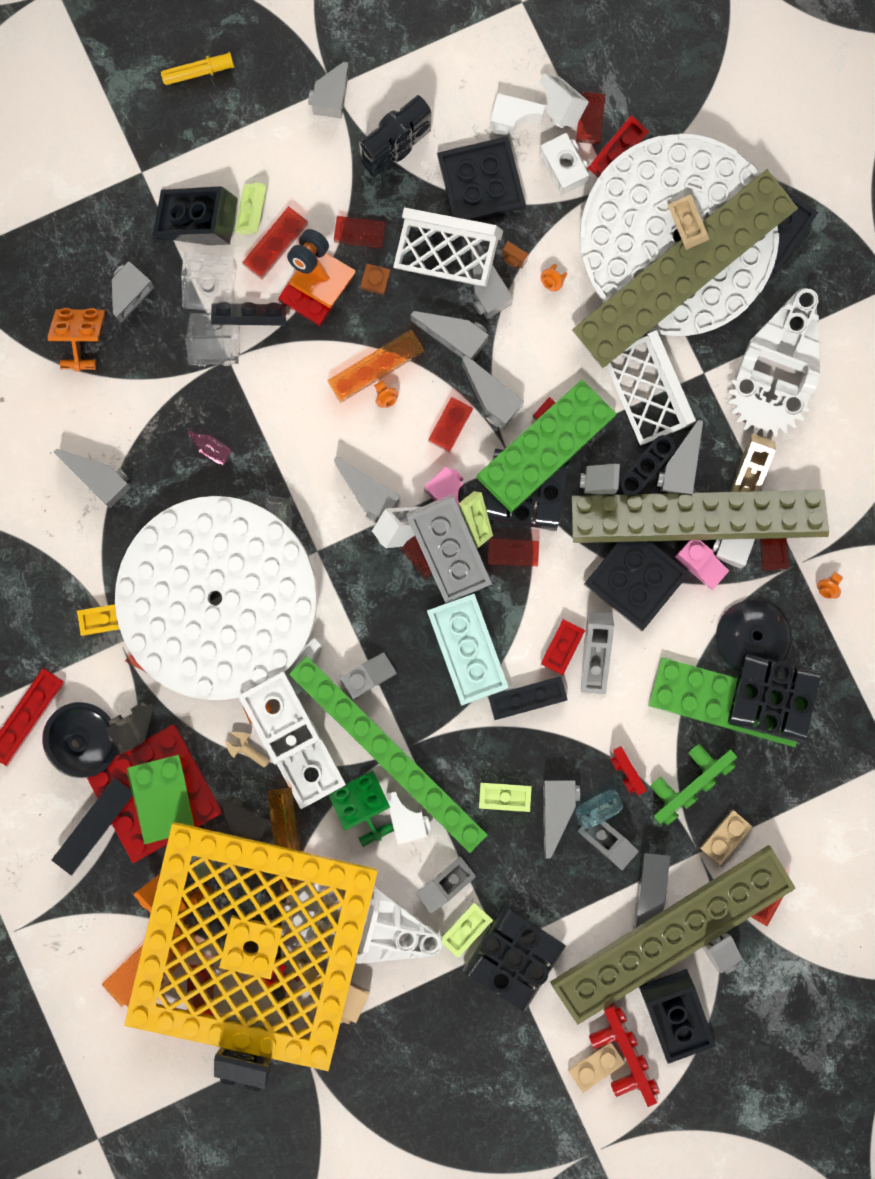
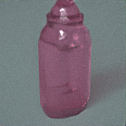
M192 431L188 432V436L192 437L194 444L201 453L218 464H225L232 453L229 447L210 435L194 434Z

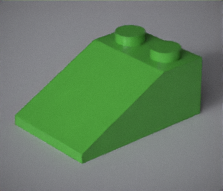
M179 755L126 769L144 844L169 838L173 822L194 827Z

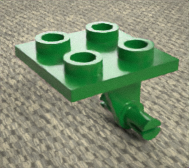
M374 771L328 794L344 831L365 820L367 821L371 832L358 837L362 847L374 841L380 842L382 837L394 831L391 822L376 828L371 820V817L391 808Z

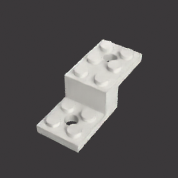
M284 671L238 696L273 763L279 767L300 809L346 785ZM271 699H276L280 702L281 707L276 714H270L266 710V704ZM309 767H314L319 772V777L315 782H309L305 779L304 773Z

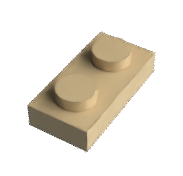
M691 194L668 204L686 250L710 240Z
M731 810L699 849L718 865H721L753 827L734 810Z
M609 1043L599 1047L567 1070L582 1093H584L623 1066L625 1062L613 1044Z

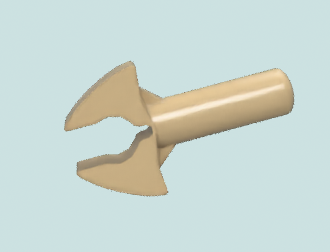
M231 732V734L240 739L242 747H235L225 740L226 747L233 758L238 753H244L262 767H266L269 764L270 760L249 745L248 738L251 736L250 734Z

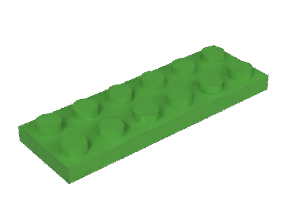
M581 379L481 470L476 478L512 513L613 420L617 413Z
M663 657L660 659L648 703L649 707L796 747V741L728 724V716L737 678ZM746 685L744 687V695L749 699L753 698L755 694L754 688L751 685ZM771 691L768 699L772 704L776 705L779 702V695L777 692ZM796 697L793 702L794 708L801 711L804 708V702L801 698ZM767 715L763 719V726L770 730L774 725V721Z

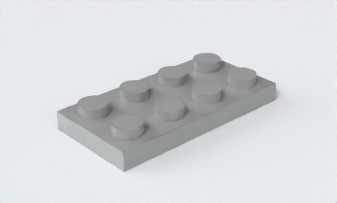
M453 494L406 514L446 604L492 584Z

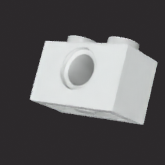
M567 133L540 145L539 156L561 196L587 184L590 170L587 169L588 164L585 160L581 161L578 155L577 143L574 139L570 140ZM568 160L572 163V166L563 167L560 161Z

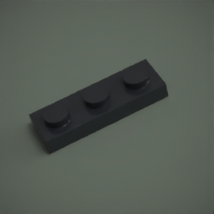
M228 302L212 303L211 325L286 326V304L276 302L268 304H255L252 302H245L243 304H230Z
M561 676L488 696L494 721L568 701Z

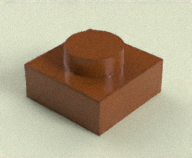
M508 241L502 250L504 261L511 267L516 268L518 266L523 269L528 261L529 254Z
M366 264L360 286L361 290L385 295L391 270Z

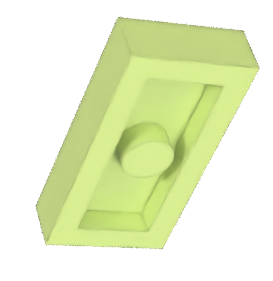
M258 182L243 186L234 232L240 235L258 233L262 207L265 201L266 185Z
M473 491L459 503V508L476 548H479L493 536L482 492Z
M480 783L479 808L530 812L532 786Z
M474 902L441 937L442 944L459 958L493 919Z

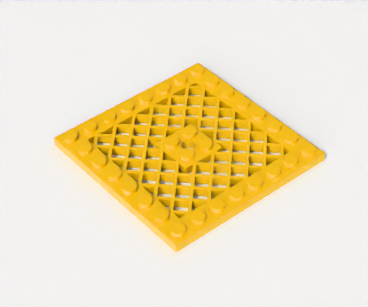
M173 822L124 1026L329 1071L378 869ZM192 855L199 857L195 861L191 862ZM211 860L225 864L216 869ZM205 861L211 872L200 878L193 867ZM236 866L249 868L250 870L241 875ZM230 867L237 878L225 884L219 873ZM189 871L195 882L185 888ZM261 871L276 874V876L267 880ZM256 873L262 884L251 890L245 879ZM215 877L221 888L210 894L203 883ZM287 877L302 881L292 886ZM282 879L288 890L277 896L270 885ZM240 882L246 894L235 900L229 889ZM313 883L328 887L318 892ZM308 885L313 896L302 902L296 891ZM198 886L205 897L194 904L188 892ZM266 888L272 899L260 905L255 894ZM338 889L345 890L344 898ZM333 890L339 901L327 907L321 897ZM224 892L231 903L219 909L213 898ZM291 894L298 905L286 911L280 901ZM183 896L189 907L179 913ZM250 898L256 909L245 915L239 904ZM317 900L323 911L312 917L306 906ZM208 902L215 913L204 919L197 908ZM276 904L282 915L270 921L264 910ZM341 907L337 923L331 912ZM234 908L239 916L232 915L229 925L223 914ZM302 910L307 921L296 927L290 916ZM193 912L198 923L188 929L182 917ZM260 914L265 922L252 920L251 918ZM327 915L333 926L321 932L315 922ZM218 917L224 929L213 934L207 924ZM286 920L292 930L281 936L283 926L276 924ZM177 922L183 932L173 938ZM311 925L317 936L305 942L300 931ZM202 927L209 938L197 944L191 933ZM335 932L332 947H330L325 937ZM227 933L223 950L217 939ZM295 935L301 946L290 952L284 941ZM187 937L192 948L182 954L176 942ZM248 941H254L258 944L259 949L255 953H248L244 949V944ZM321 941L327 951L315 957L309 947ZM212 943L218 954L207 959L201 949ZM280 945L285 955L275 961L278 946ZM171 947L177 957L167 963ZM305 950L311 961L299 967L294 956ZM196 952L202 963L191 969L185 958ZM329 957L326 972H324L319 962ZM221 959L219 968L226 970L217 975L211 964ZM289 960L295 970L283 976L278 966ZM180 962L186 973L176 979L170 968ZM315 966L320 976L309 982L303 972ZM206 968L212 979L201 984L195 974ZM272 971H274L279 980L268 986L263 978L271 979ZM165 972L168 979L170 980V983L161 988V983ZM238 972L248 974L251 976L246 978L245 980H242ZM232 974L238 984L227 990L221 979ZM299 975L304 986L293 992L288 981ZM190 977L196 988L185 994L179 983ZM257 979L263 990L252 996L246 985ZM323 982L320 996L318 997L313 987ZM216 983L222 994L211 1000L205 989ZM283 985L289 995L277 1001L272 991ZM174 987L180 998L169 1003L164 993ZM242 989L247 1000L236 1005L231 995ZM309 991L314 1001L303 1007L297 997ZM200 993L206 1003L195 1009L189 999ZM267 995L273 1005L262 1011L256 1001ZM158 997L162 1004H157ZM226 999L232 1009L221 1015L215 1004ZM293 1001L298 1011L287 1017L282 1006ZM184 1002L188 1010L175 1007L179 1006ZM251 1004L257 1015L246 1021L240 1010ZM317 1007L314 1021L312 1022L307 1012ZM210 1008L214 1016L202 1014V1012ZM277 1010L283 1020L271 1026L266 1016ZM235 1014L240 1022L227 1018ZM303 1016L308 1026L297 1032L291 1022ZM261 1020L265 1027L256 1026L252 1024ZM287 1026L291 1033L279 1031V1029ZM311 1032V1033H310V1037H305V1036H304V1035H306L307 1033Z

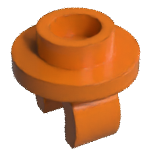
M556 264L545 269L540 275L542 284L550 291L560 290L568 274L564 272L563 275H560L555 270L558 266Z
M382 380L374 385L378 394L375 400L378 407L388 408L396 403L399 396L396 388H387Z
M834 572L827 580H819L817 589L820 595L826 599L839 598L841 589L838 585L843 577Z

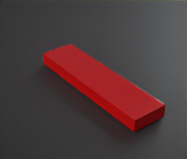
M42 668L0 729V763L5 766L10 764L65 684V681L45 668Z

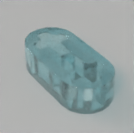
M608 790L578 806L575 814L582 827L592 828L617 815L622 810L623 803L618 792Z

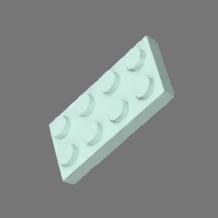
M475 594L427 610L461 706L509 689Z

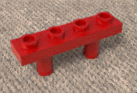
M614 1002L604 1008L609 1026L590 1034V1042L594 1049L613 1041L619 1043L631 1069V1074L611 1082L612 1090L615 1096L619 1097L638 1089L641 1091L647 1106L650 1107L658 1103L657 1094H660L659 1087L655 1079L650 1080L646 1070L649 1069L648 1063L644 1055L639 1056L635 1046L638 1045L633 1031L628 1032L624 1022H627V1018L622 1007L617 1008Z

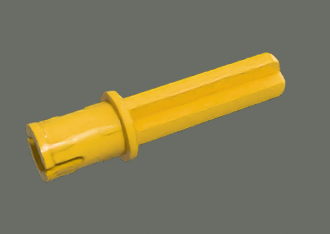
M230 52L211 58L206 56L204 60L163 70L161 77L165 85H170L207 74L213 76L214 72L234 68V63Z

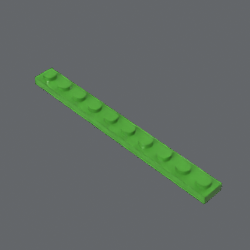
M307 656L289 673L469 853L487 836Z

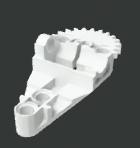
M799 289L750 340L735 376L736 380H731L735 389L729 390L728 393L736 395V398L729 400V404H737V407L731 410L732 414L741 413L736 421L739 423L746 420L745 430L753 425V434L755 435L760 428L763 431L764 437H767L769 430H772L774 437H776L778 428H781L786 434L788 433L787 425L789 424L796 428L794 419L803 421L804 418L800 413L803 411L809 412L810 410L806 406L817 387L821 375L817 320L819 321V315H817L818 295L812 289ZM807 292L812 296V302L809 306L803 307L799 302V298L803 293ZM795 316L801 317L803 322L798 330H792L789 325L790 320ZM758 356L804 372L799 386L777 378L772 391L775 394V398H769L766 401L763 393L764 391H770L773 377L753 369ZM749 379L753 383L752 389L746 393L740 391L739 385L741 381ZM791 397L799 399V406L795 410H789L786 407V402Z
M313 883L318 892L328 887ZM308 885L296 891L302 902L313 896ZM374 885L355 963L431 957L439 953L442 948V940L430 926L424 925L419 918L412 916L395 901L380 892ZM338 889L344 898L345 890ZM335 893L321 897L327 907L339 901ZM291 894L286 897L290 903L282 904L287 911L298 905ZM317 900L306 906L312 917L323 911ZM341 907L331 912L335 919H339ZM302 910L290 916L296 927L307 921ZM327 915L315 922L321 932L333 926ZM287 922L282 924L283 929L292 930ZM311 925L300 931L305 942L317 936ZM335 932L325 937L330 947H332ZM408 933L404 940H399L402 934ZM296 936L292 941L294 946L300 943ZM432 937L429 943L423 944L427 938ZM322 942L309 947L312 953L317 956L327 951Z

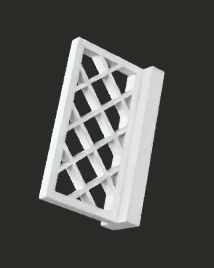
M404 208L402 218L405 220L393 268L487 287L497 242L502 238V229L492 224ZM410 227L419 228L423 236L411 242L408 237ZM436 232H441L445 241L434 247L429 237ZM462 236L466 239L468 245L457 252L451 242ZM426 240L431 250L420 257L414 247ZM481 241L490 242L488 252L480 257L474 246ZM446 245H449L454 255L443 262L437 252ZM471 249L477 259L465 266L460 256ZM412 250L417 260L410 265H403L404 254ZM434 254L439 265L432 270H428L423 261ZM457 259L462 270L452 275L445 266ZM479 263L483 268L481 280L473 279L469 273V270Z
M657 330L637 340L620 354V356L627 358L623 371L612 368L611 363L607 365V369L640 446L653 442L658 436L669 435L696 424L694 415ZM646 344L649 351L646 361L632 356L635 348ZM631 350L629 355L624 353ZM650 357L652 358L654 364L648 363ZM630 360L643 364L639 378L625 373ZM647 366L656 369L659 374L655 384L642 379ZM615 373L621 374L619 380L617 379ZM624 376L637 381L632 394L621 389L620 385ZM660 379H661V381H662L664 387L658 385ZM640 382L653 387L648 400L635 395ZM656 389L667 392L668 399L665 406L652 402ZM624 395L630 397V400H629L628 403H627V400H626V398H625ZM633 399L647 403L642 416L631 412L630 406ZM670 402L674 410L668 408ZM650 405L663 409L658 423L645 418ZM666 411L676 414L680 424L668 427L662 425L661 422ZM634 417L640 419L638 426ZM643 421L656 426L653 435L645 439L642 438L639 431ZM659 427H660V428H663V429H666V430H663V431L657 433L658 430H659Z

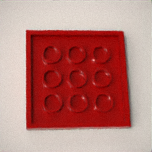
M175 724L119 754L107 769L98 775L87 778L95 795L99 798L114 777L131 789L126 771L128 767L179 755L194 827H199L224 813ZM133 797L112 824L132 863L143 859L168 843L169 838L144 844Z

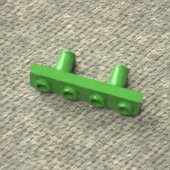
M700 744L696 745L688 754L703 770L702 775L681 793H675L662 777H659L651 784L650 787L665 803L663 805L664 808L653 817L659 826L663 823H666L667 826L679 816L676 813L683 806L688 809L698 800L696 795L701 790L709 791L717 783L715 780L717 776L721 773L726 776L736 767L734 762L737 756L731 749L719 760H714Z

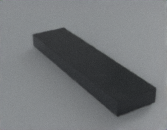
M114 777L51 861L72 876L132 799L131 789Z

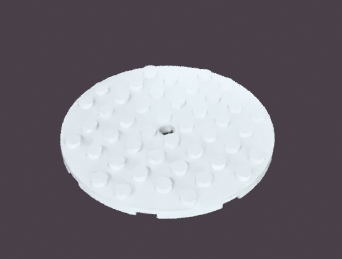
M694 134L657 136L634 145L613 160L593 185L586 200L580 224V250L583 265L588 279L600 299L606 302L676 244L672 233L677 227L668 204L691 194L703 222L760 175L756 168L728 145L709 137ZM778 225L648 332L651 333L657 330L659 335L666 336L701 334L725 325L745 311L763 290L771 275L778 252Z
M209 496L176 504L158 514L141 529L128 547L121 562L115 588V607L122 637L137 663L145 672L165 687L177 693L203 700L238 698L244 692L283 671L289 670L301 655L300 653L304 649L308 638H310L315 623L318 598L317 583L310 558L296 534L282 520L254 503L231 497ZM214 591H219L222 595V602L217 606L210 603V595Z

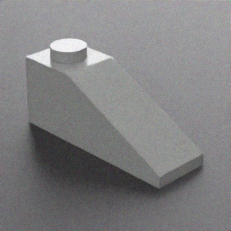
M480 244L474 246L480 257L485 254ZM470 249V256H471V263H472V262L475 261L477 258H476V256L474 255L473 251ZM479 263L472 268V278L481 280L483 268ZM493 265L487 287L473 285L475 300L473 305L480 315L484 314L486 319L491 318L513 303L512 295Z
M413 311L411 314V322L461 358L466 355L471 360H474L488 341L489 335L486 333L487 330L477 322L473 324L469 320Z
M465 355L462 358V366L484 413L487 415L486 419L495 427L500 425L505 429L523 406L524 400Z
M698 420L664 467L663 472L659 471L657 486H660V494L680 493L693 495L703 421Z
M60 449L54 451L109 508L132 488L127 483L130 478L120 468L115 471L108 465Z
M335 457V466L363 511L367 513L365 515L367 519L377 523L385 509L397 506L400 501L399 494L339 457Z
M587 611L581 692L606 694L614 633L613 613Z
M574 780L543 781L544 858L552 857L576 807V801H580V786H575Z

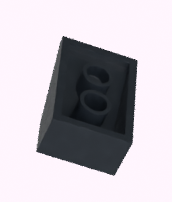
M222 186L162 189L160 191L153 236L155 238L203 245H230L238 198Z
M687 969L639 986L667 1064L716 1047L695 985Z
M220 1047L214 1058V1077L220 1078L219 1082L223 1084L234 1085L237 1082L245 1084L246 1089L260 1091V1088L265 1089L273 1059Z

